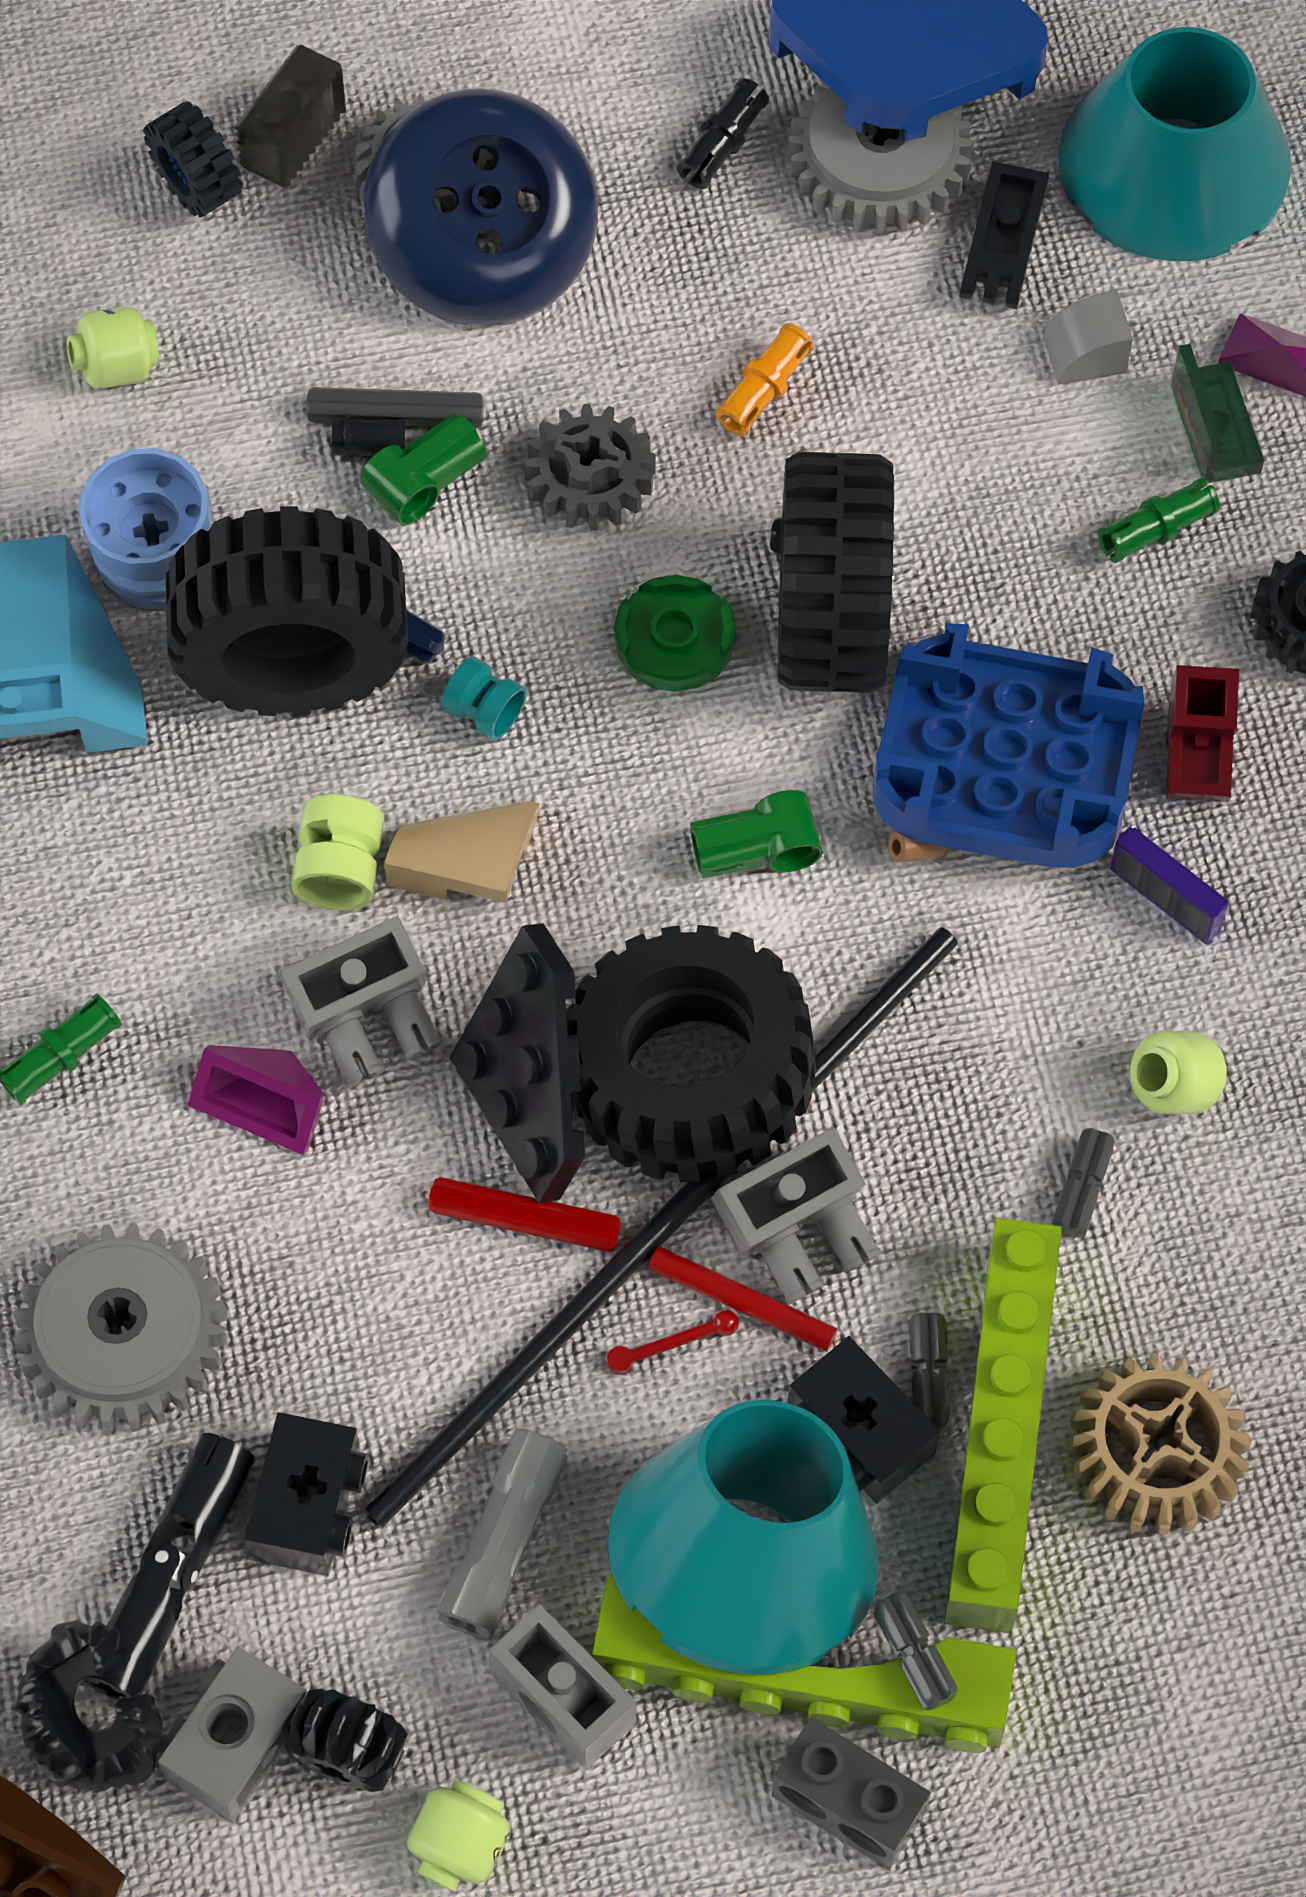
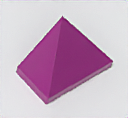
M1240 313L1220 355L1218 365L1306 397V337Z
M209 1045L203 1051L187 1106L304 1155L308 1152L325 1094L291 1050Z

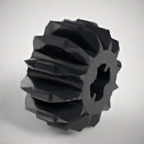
M314 1689L309 1690L302 1704L297 1706L287 1728L289 1733L284 1748L290 1757L297 1760L299 1766L317 1773V1776L330 1779L337 1785L349 1786L356 1791L377 1792L383 1791L389 1778L394 1776L395 1771H397L404 1754L403 1747L408 1733L400 1723L396 1722L393 1715L380 1711L375 1707V1704L365 1703L354 1695L350 1697L334 1689L327 1691Z

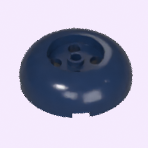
M480 88L463 89L448 92L421 103L402 117L384 137L374 154L365 179V230L371 250L380 268L397 290L413 304L438 318L462 325H468V323L506 325L541 312L562 296L577 279L587 262L596 237L598 225L597 188L591 167L581 146L569 130L550 112L534 102L509 92ZM478 148L489 151L493 155L496 167L489 171L480 170L473 162V152ZM440 189H447L453 192L457 199L456 209L448 213L439 211L433 204L434 192ZM521 191L535 195L539 201L538 210L532 213L522 211L516 203L517 193ZM485 193L495 201L492 209L484 208L479 203L478 194L482 196ZM489 231L495 233L500 240L499 251L495 254L481 252L476 244V238L479 233Z

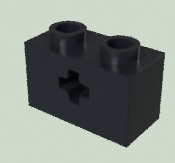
M847 1336L789 1385L787 1403L811 1412L835 1432L845 1448L859 1492L864 1490L876 1504L936 1454L940 1431L850 1336ZM847 1416L855 1423H860L865 1418L869 1420V1431L860 1424L853 1426L851 1429L847 1428Z
M277 1412L244 1537L249 1560L329 1576L334 1555L345 1556L351 1537L353 1517L344 1515L350 1491L361 1493L368 1468L369 1454L360 1452L357 1428ZM310 1486L320 1488L321 1494H314L310 1499L309 1505L300 1504L298 1497H305L309 1492Z

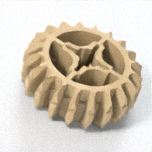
M1158 1353L1150 1356L1146 1371H1142L1138 1363L1131 1356L1123 1361L1121 1367L1122 1377L1106 1368V1370L1100 1373L1098 1379L1100 1389L1086 1387L1080 1399L1085 1409L1074 1410L1071 1416L1070 1426L1078 1433L1069 1437L1067 1451L1072 1455L1081 1457L1073 1465L1072 1474L1074 1479H1093L1085 1492L1088 1502L1098 1501L1105 1496L1110 1499L1105 1511L1108 1521L1117 1518L1122 1509L1131 1513L1130 1529L1133 1533L1141 1530L1145 1518L1155 1519V1529L1160 1536L1168 1534L1173 1517H1176L1180 1526L1187 1532L1195 1529L1198 1522L1197 1512L1210 1520L1215 1519L1221 1510L1219 1499L1228 1502L1235 1499L1239 1487L1234 1479L1245 1478L1249 1468L1247 1460L1240 1455L1249 1451L1251 1437L1246 1433L1237 1431L1243 1426L1246 1419L1244 1409H1225L1233 1395L1230 1386L1221 1387L1213 1392L1208 1389L1213 1376L1210 1368L1200 1371L1196 1379L1186 1375L1188 1361L1185 1357L1177 1359L1173 1371L1163 1369V1360ZM1159 1401L1169 1403L1170 1405L1159 1411H1149L1141 1408L1136 1403ZM1191 1416L1199 1422L1207 1434L1211 1445L1212 1462L1199 1454L1201 1447L1188 1436L1186 1426ZM1106 1426L1119 1434L1117 1441L1124 1445L1132 1456L1130 1468L1126 1473L1119 1468L1109 1452L1105 1437ZM1174 1426L1169 1439L1170 1445H1164L1159 1451H1154L1149 1460L1144 1463L1149 1449L1148 1443L1153 1444L1159 1437L1163 1438L1170 1427ZM1159 1477L1172 1478L1182 1485L1187 1480L1191 1482L1176 1488L1147 1486L1149 1482Z

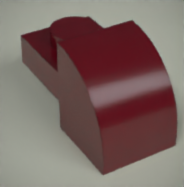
M1176 665L1172 679L1167 719L1166 799L1229 802L1232 786L1233 741L1237 730L1239 669Z

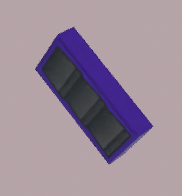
M1130 826L1116 840L1110 870L1204 944L1208 945L1222 929L1229 905L1228 900L1140 831Z

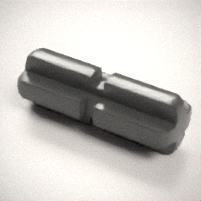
M1086 1128L1081 1132L1067 1176L1068 1179L1065 1181L1052 1223L1055 1226H1062L1061 1234L1068 1235L1072 1238H1083L1086 1235L1100 1191L1099 1188L1102 1186L1115 1144L1114 1137L1107 1132L1094 1128Z
M936 1312L917 1313L912 1315L909 1325L911 1368L915 1370L912 1371L913 1377H911L912 1400L915 1406L935 1427L943 1426L948 1423L950 1416L949 1374L944 1369L947 1367L948 1362L946 1319L942 1314Z
M897 1592L879 1601L875 1605L874 1617L895 1656L903 1657L901 1668L922 1707L926 1710H932L950 1702L956 1697L957 1685L936 1646L928 1645L927 1642L929 1640L927 1637L930 1635L908 1594Z

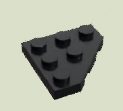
M544 923L521 927L449 1057L458 1075L465 1082L484 1113L488 1124L495 1131L514 1162L518 1173L523 1177L538 1203L560 1200L585 1159L584 1131L573 1130L571 1093L581 1091L578 1038L567 1036L565 1002L566 999L576 998L575 974Z

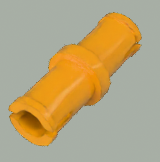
M790 323L784 324L760 358L750 360L743 368L742 381L724 404L715 411L716 418L720 419L719 423L726 430L737 436H746L750 431V427L772 400L777 401L781 399L788 388L786 381L803 359L814 349V343L809 341L811 338L804 330Z

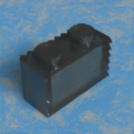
M296 45L234 126L237 130L235 135L238 139L236 142L239 145L237 149L240 152L238 156L241 159L239 163L244 169L283 188L291 186L290 179L297 178V171L303 170V163L310 161L309 154L316 153L315 146L322 145L321 138L328 137L327 130L334 129V122L340 121L341 113H346L341 64L306 46Z

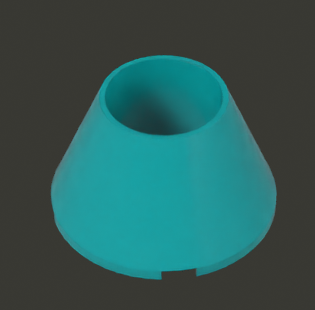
M1193 27L1172 28L1150 36L1087 93L1076 105L1066 122L1061 137L1058 159L1059 173L1065 194L1071 205L1077 204L1080 210L1094 223L1093 231L1105 240L1128 252L1166 261H1195L1217 257L1230 252L1231 245L1247 238L1251 234L1255 233L1258 236L1271 223L1280 210L1286 196L1291 173V157L1287 138L1246 54L1228 38L1210 30ZM1158 119H1185L1206 128H1180L1166 124Z
M753 1400L736 1404L722 1411L650 1458L638 1468L621 1490L609 1524L607 1542L610 1568L615 1584L630 1611L633 1612L638 1609L655 1628L663 1633L660 1641L672 1650L693 1661L722 1671L753 1675L778 1674L798 1670L821 1661L825 1652L841 1643L846 1637L849 1636L851 1638L859 1629L876 1592L879 1573L878 1549L845 1448L835 1432L820 1418L803 1408L786 1402ZM726 1499L748 1500L765 1505L784 1516L789 1523L770 1522L755 1518L740 1511Z

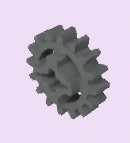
M583 404L581 416L575 418L565 408L559 410V425L554 426L549 422L542 421L539 424L540 439H529L527 443L528 459L524 460L525 481L530 482V497L532 501L544 500V515L548 518L555 516L560 511L564 512L566 515V527L572 528L579 518H586L590 530L595 531L599 526V518L606 516L615 526L622 524L621 509L625 507L631 512L638 513L641 510V495L652 494L653 474H656L655 453L650 452V436L648 433L636 435V419L632 416L620 423L614 421V407L608 406L602 416H593L590 404Z

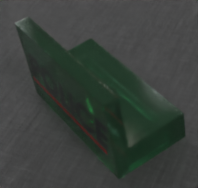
M1191 344L1180 345L1175 361L1171 388L1201 478H1205L1208 484L1261 473L1264 458L1231 361L1198 367Z

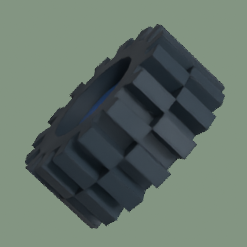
M183 102L144 127L143 132L146 135L144 136V141L151 149L148 151L151 160L156 162L159 167L156 170L161 178L165 177L168 182L167 188L172 195H178L179 203L184 208L188 207L190 214L198 215L201 218L242 192L243 182L239 179L241 173L239 167L232 162L235 158L231 150L225 148L223 144L225 139L220 132H215L213 122L208 116L203 117L202 110L197 105L193 107L191 102Z

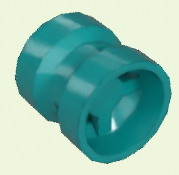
M471 656L460 664L448 681L441 698V708L459 719L469 717L475 721L476 730L495 741L505 735L518 718L525 704L527 689L510 678L498 679L493 675L492 667Z

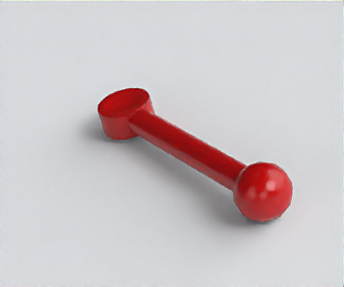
M722 1310L716 1314L713 1321L630 1350L625 1346H615L607 1354L608 1368L614 1374L624 1375L632 1369L634 1362L716 1333L730 1336L738 1329V1317L734 1312Z

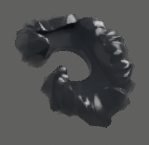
M75 1620L57 1624L51 1629V1638L29 1656V1660L26 1663V1674L17 1687L19 1693L15 1710L22 1715L20 1729L23 1734V1741L25 1746L31 1749L32 1755L35 1756L38 1764L47 1766V1770L51 1771L55 1779H65L67 1786L81 1788L86 1785L95 1793L106 1791L110 1787L121 1789L126 1784L135 1786L139 1783H144L151 1777L155 1771L156 1753L161 1744L163 1728L161 1715L155 1706V1697L148 1693L119 1699L113 1706L117 1718L106 1730H93L79 1719L74 1701L76 1690L80 1683L89 1676H98V1678L117 1676L122 1673L131 1659V1654L123 1647L121 1642L120 1629L117 1626L108 1628L98 1621L89 1626Z

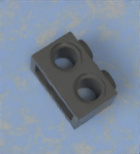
M811 1717L775 1772L771 1796L890 1871L926 1814L931 1792Z

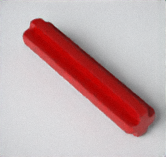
M443 1177L435 1178L428 1199V1208L434 1214L607 1252L614 1251L621 1230V1221L616 1215L552 1201L538 1203L534 1197Z

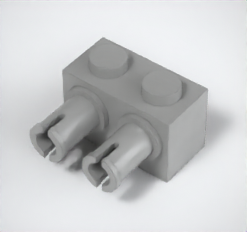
M398 915L281 970L282 985L309 1040L315 1037L326 1039L345 1078L347 1088L363 1084V1075L354 1057L360 1060L369 1080L385 1071L360 1023V1020L364 1018V1014L375 1009L376 1011H384L404 1052L403 1056L406 1061L421 1056L420 1051L422 1049L413 1030L417 1031L427 1053L443 1043L418 995L422 987L425 986L426 971Z
M834 1127L721 1187L711 1198L742 1256L753 1251L754 1255L762 1254L784 1293L788 1305L825 1285L824 1281L819 1278L796 1236V1233L800 1231V1224L808 1220L812 1224L819 1222L842 1263V1269L845 1274L882 1254L852 1203L857 1200L855 1194L866 1183Z

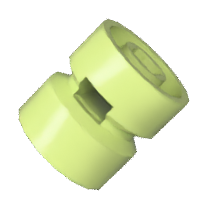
M328 794L309 799L303 806L299 831V842L302 847L295 856L291 881L292 892L304 902L324 909L344 911L367 906L373 899L377 864L374 857L380 852L384 826L382 811L364 799L349 795Z

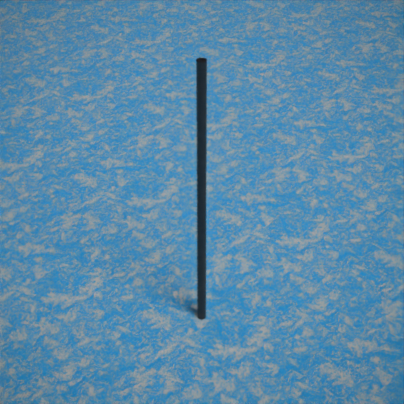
M939 927L816 1051L815 1081L811 1083V1092L958 945L956 938L950 931ZM743 1162L736 1164V1168H738ZM714 1171L701 1173L700 1182H687L363 1509L366 1517L375 1526L382 1529L647 1261L658 1246H661L729 1176L718 1179L717 1172Z

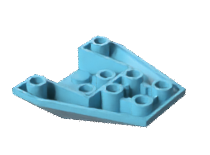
M58 535L0 542V739L79 729L86 753L148 745L142 686L67 536Z

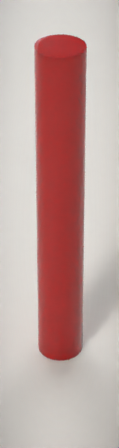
M658 1246L652 1256L648 1270L816 1348L828 1352L838 1332L837 1327L670 1250Z

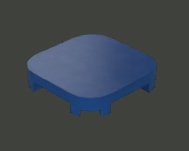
M1022 0L771 1L769 46L776 57L779 59L794 53L847 103L845 123L860 133L864 132L866 123L881 128L905 129V141L926 137L929 117L1007 88L1021 100L1035 91L1036 79L1044 67L1048 43L1047 27L1038 14Z
M945 623L944 634L922 639L914 646L906 642L898 658L879 751L876 754L872 783L873 804L882 820L899 834L922 843L1046 867L1075 868L1095 862L1111 850L1122 826L1144 708L1143 686L1135 687L1128 676L1112 665L1114 654L1091 647L1089 662L1085 663L967 641L969 624Z

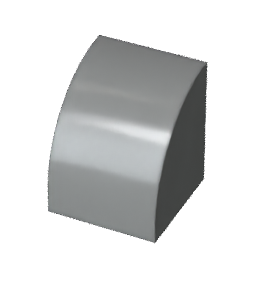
M1118 290L1096 294L1079 300L1059 312L1047 325L1043 338L1058 385L1127 372L1133 338Z

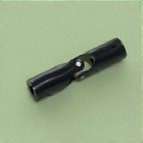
M213 1433L201 1434L143 1553L139 1572L132 1577L127 1588L122 1593L107 1624L108 1628L117 1626L120 1629L121 1642L123 1647L131 1654V1659L122 1673L117 1676L100 1678L98 1676H89L84 1679V1682L96 1691L117 1701L131 1695H142L176 1626L182 1609V1599L186 1591H189L196 1582L256 1461L255 1456L243 1446ZM189 1535L195 1537L194 1547L189 1557L179 1552L171 1542L180 1536Z

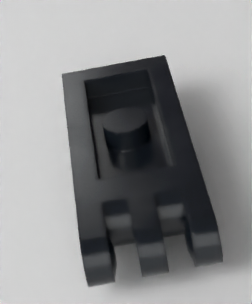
M992 161L959 298L971 300L975 293L977 281L986 283L982 303L994 305L998 288L1001 286L1008 288L1005 297L1006 308L1018 309L1048 186V172Z

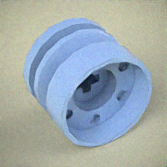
M158 448L131 449L109 458L90 475L80 495L79 519L103 585L121 602L141 609H166V573L169 570V563L190 536L200 529L209 531L215 521L212 515L208 492L199 472L179 455ZM154 541L160 542L159 544H156L154 546L150 545V543Z

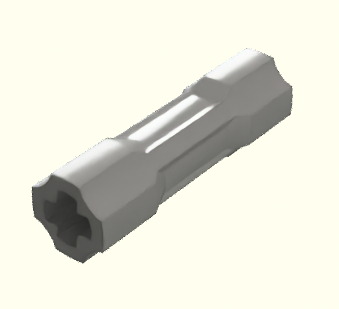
M528 1429L514 1430L496 1472L495 1486L463 1560L456 1566L437 1611L439 1614L438 1619L450 1628L477 1639H492L511 1594V1583L542 1509L549 1503L568 1458L566 1455L568 1449L553 1438L540 1435Z

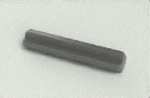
M312 387L307 394L306 411L308 420L313 423H332V419L344 420V414H350V420L404 419L405 426L435 427L450 415L455 414L459 417L463 415L475 428H478L482 425L484 418V400L482 394L478 392Z

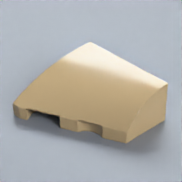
M527 801L402 825L394 836L384 861L386 885L445 900L448 899L450 890L507 903L520 860H525L540 811L539 803Z

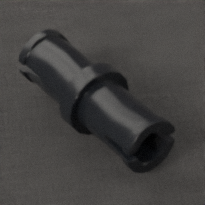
M739 79L734 90L719 111L709 114L700 126L702 134L676 167L682 179L686 178L691 170L696 171L688 184L697 189H707L711 179L729 154L738 153L746 141L744 133L759 112L769 102V96L764 89H761L755 98L750 97L759 84L750 79Z

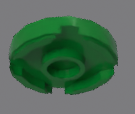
M669 575L648 580L641 584L639 591L632 594L628 600L627 597L618 607L615 619L614 641L618 659L632 677L651 688L677 692L699 688L720 675L732 659L736 641V624L732 607L724 597L722 600L718 594L712 591V586L698 578Z

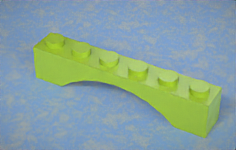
M997 1217L995 1219L989 1248L974 1393L944 1624L1010 1634L1013 1630L1020 1598L1062 1226Z
M607 1576L592 1657L623 1689L640 1690L644 1688L645 1683L670 1687L672 1688L671 1693L674 1696L692 1702H710L714 1695L740 1700L739 1705L741 1708L757 1714L777 1715L780 1713L781 1708L806 1712L808 1713V1719L813 1717L828 1727H847L849 1721L877 1726L876 1731L879 1734L898 1740L917 1739L918 1733L945 1738V1744L948 1747L969 1753L985 1752L987 1746L1000 1747L1005 1731L1017 1649L951 1637L934 1644L957 1685L956 1697L947 1704L932 1710H926L922 1707L901 1668L903 1658L880 1665L843 1669L807 1666L790 1672L765 1675L722 1671L693 1661L662 1643L660 1640L663 1633L655 1628L638 1609L633 1612L630 1611L615 1584L613 1576Z

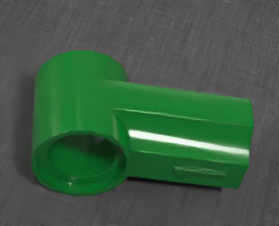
M452 414L402 449L398 445H391L377 452L364 466L360 475V482L400 525H410L420 520L430 511L439 497L440 490L486 458V446L481 441L476 428L463 415L459 417Z
M786 790L770 794L755 804L752 810L690 822L694 856L702 879L769 865V868L775 872H794L815 864L823 855L807 794L798 790Z

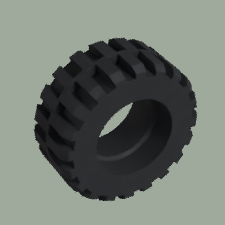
M797 452L785 460L777 675L778 683L789 690L872 693L885 685L892 604L893 463L881 454Z
M280 506V511L264 512L262 508L245 511L244 516L232 519L230 516L214 521L209 531L198 530L179 548L169 563V570L166 573L167 649L170 664L176 670V674L191 690L195 689L202 698L212 703L218 700L222 701L227 709L243 712L245 709L257 710L259 715L276 716L277 712H293V716L310 715L311 710L325 708L328 712L343 708L346 701L353 699L359 702L369 697L375 687L382 688L388 683L403 663L407 654L408 627L402 561L398 553L374 528L368 530L362 521L348 515L341 519L335 517L334 513L329 510L315 508L314 512L299 511L298 506Z
M680 925L661 928L662 935L651 939H646L645 934L642 933L625 941L626 950L617 955L611 950L595 963L597 976L594 978L588 974L581 979L575 989L576 998L574 999L576 1004L566 1008L567 1036L578 1038L581 1091L571 1093L577 1114L584 1119L586 1132L596 1145L604 1147L608 1145L610 1157L624 1167H631L635 1161L639 1162L642 1175L662 1180L666 1172L678 1173L680 1182H700L701 1173L716 1171L718 1179L737 1174L736 1164L748 1159L751 1165H756L771 1155L769 1144L771 1141L775 1140L779 1144L785 1143L797 1129L795 1115L800 1117L805 1114L812 1098L811 1083L815 1081L816 1062L808 1004L804 1003L802 987L793 973L784 971L782 959L769 948L762 947L758 952H755L754 939L738 932H732L730 937L726 938L719 936L718 927L697 925L696 932H681ZM708 1021L718 1023L734 1030L750 1044L743 1057L729 1071L711 1081L697 1085L673 1086L662 1084L643 1076L630 1065L639 1047L649 1037L668 1026L681 1022Z

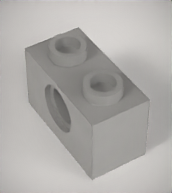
M540 1604L532 1609L488 1650L491 1674L586 1771L636 1724V1701Z
M239 1646L235 1648L227 1662L218 1659L208 1669L197 1691V1694L202 1698L187 1720L179 1716L172 1722L163 1735L158 1749V1753L162 1754L158 1764L164 1779L232 1823L235 1822L284 1749L289 1733L287 1728L297 1706L302 1704L307 1695V1689ZM238 1718L248 1724L246 1733L237 1742L221 1744L211 1738L215 1726L224 1719Z

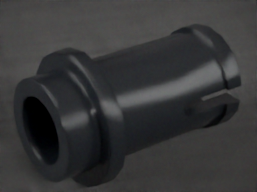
M344 414V420L332 419V456H344V462H350V456H374L380 450L391 445H398L402 449L405 448L404 419L350 420V414Z

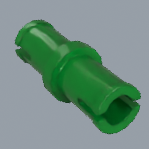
M1199 478L1193 481L1192 484L1164 498L1153 496L1141 502L1140 510L1098 529L1097 534L1100 547L1106 556L1110 555V561L1118 563L1126 556L1154 542L1164 545L1177 537L1178 530L1206 516H1212L1217 513L1220 508L1217 493L1212 485L1207 486L1205 478Z
M96 993L91 997V1000L54 1029L47 1025L38 1032L39 1041L5 1068L0 1069V1083L21 1106L26 1102V1099L64 1069L71 1073L80 1066L77 1059L113 1030L120 1028L122 1022L109 1004Z

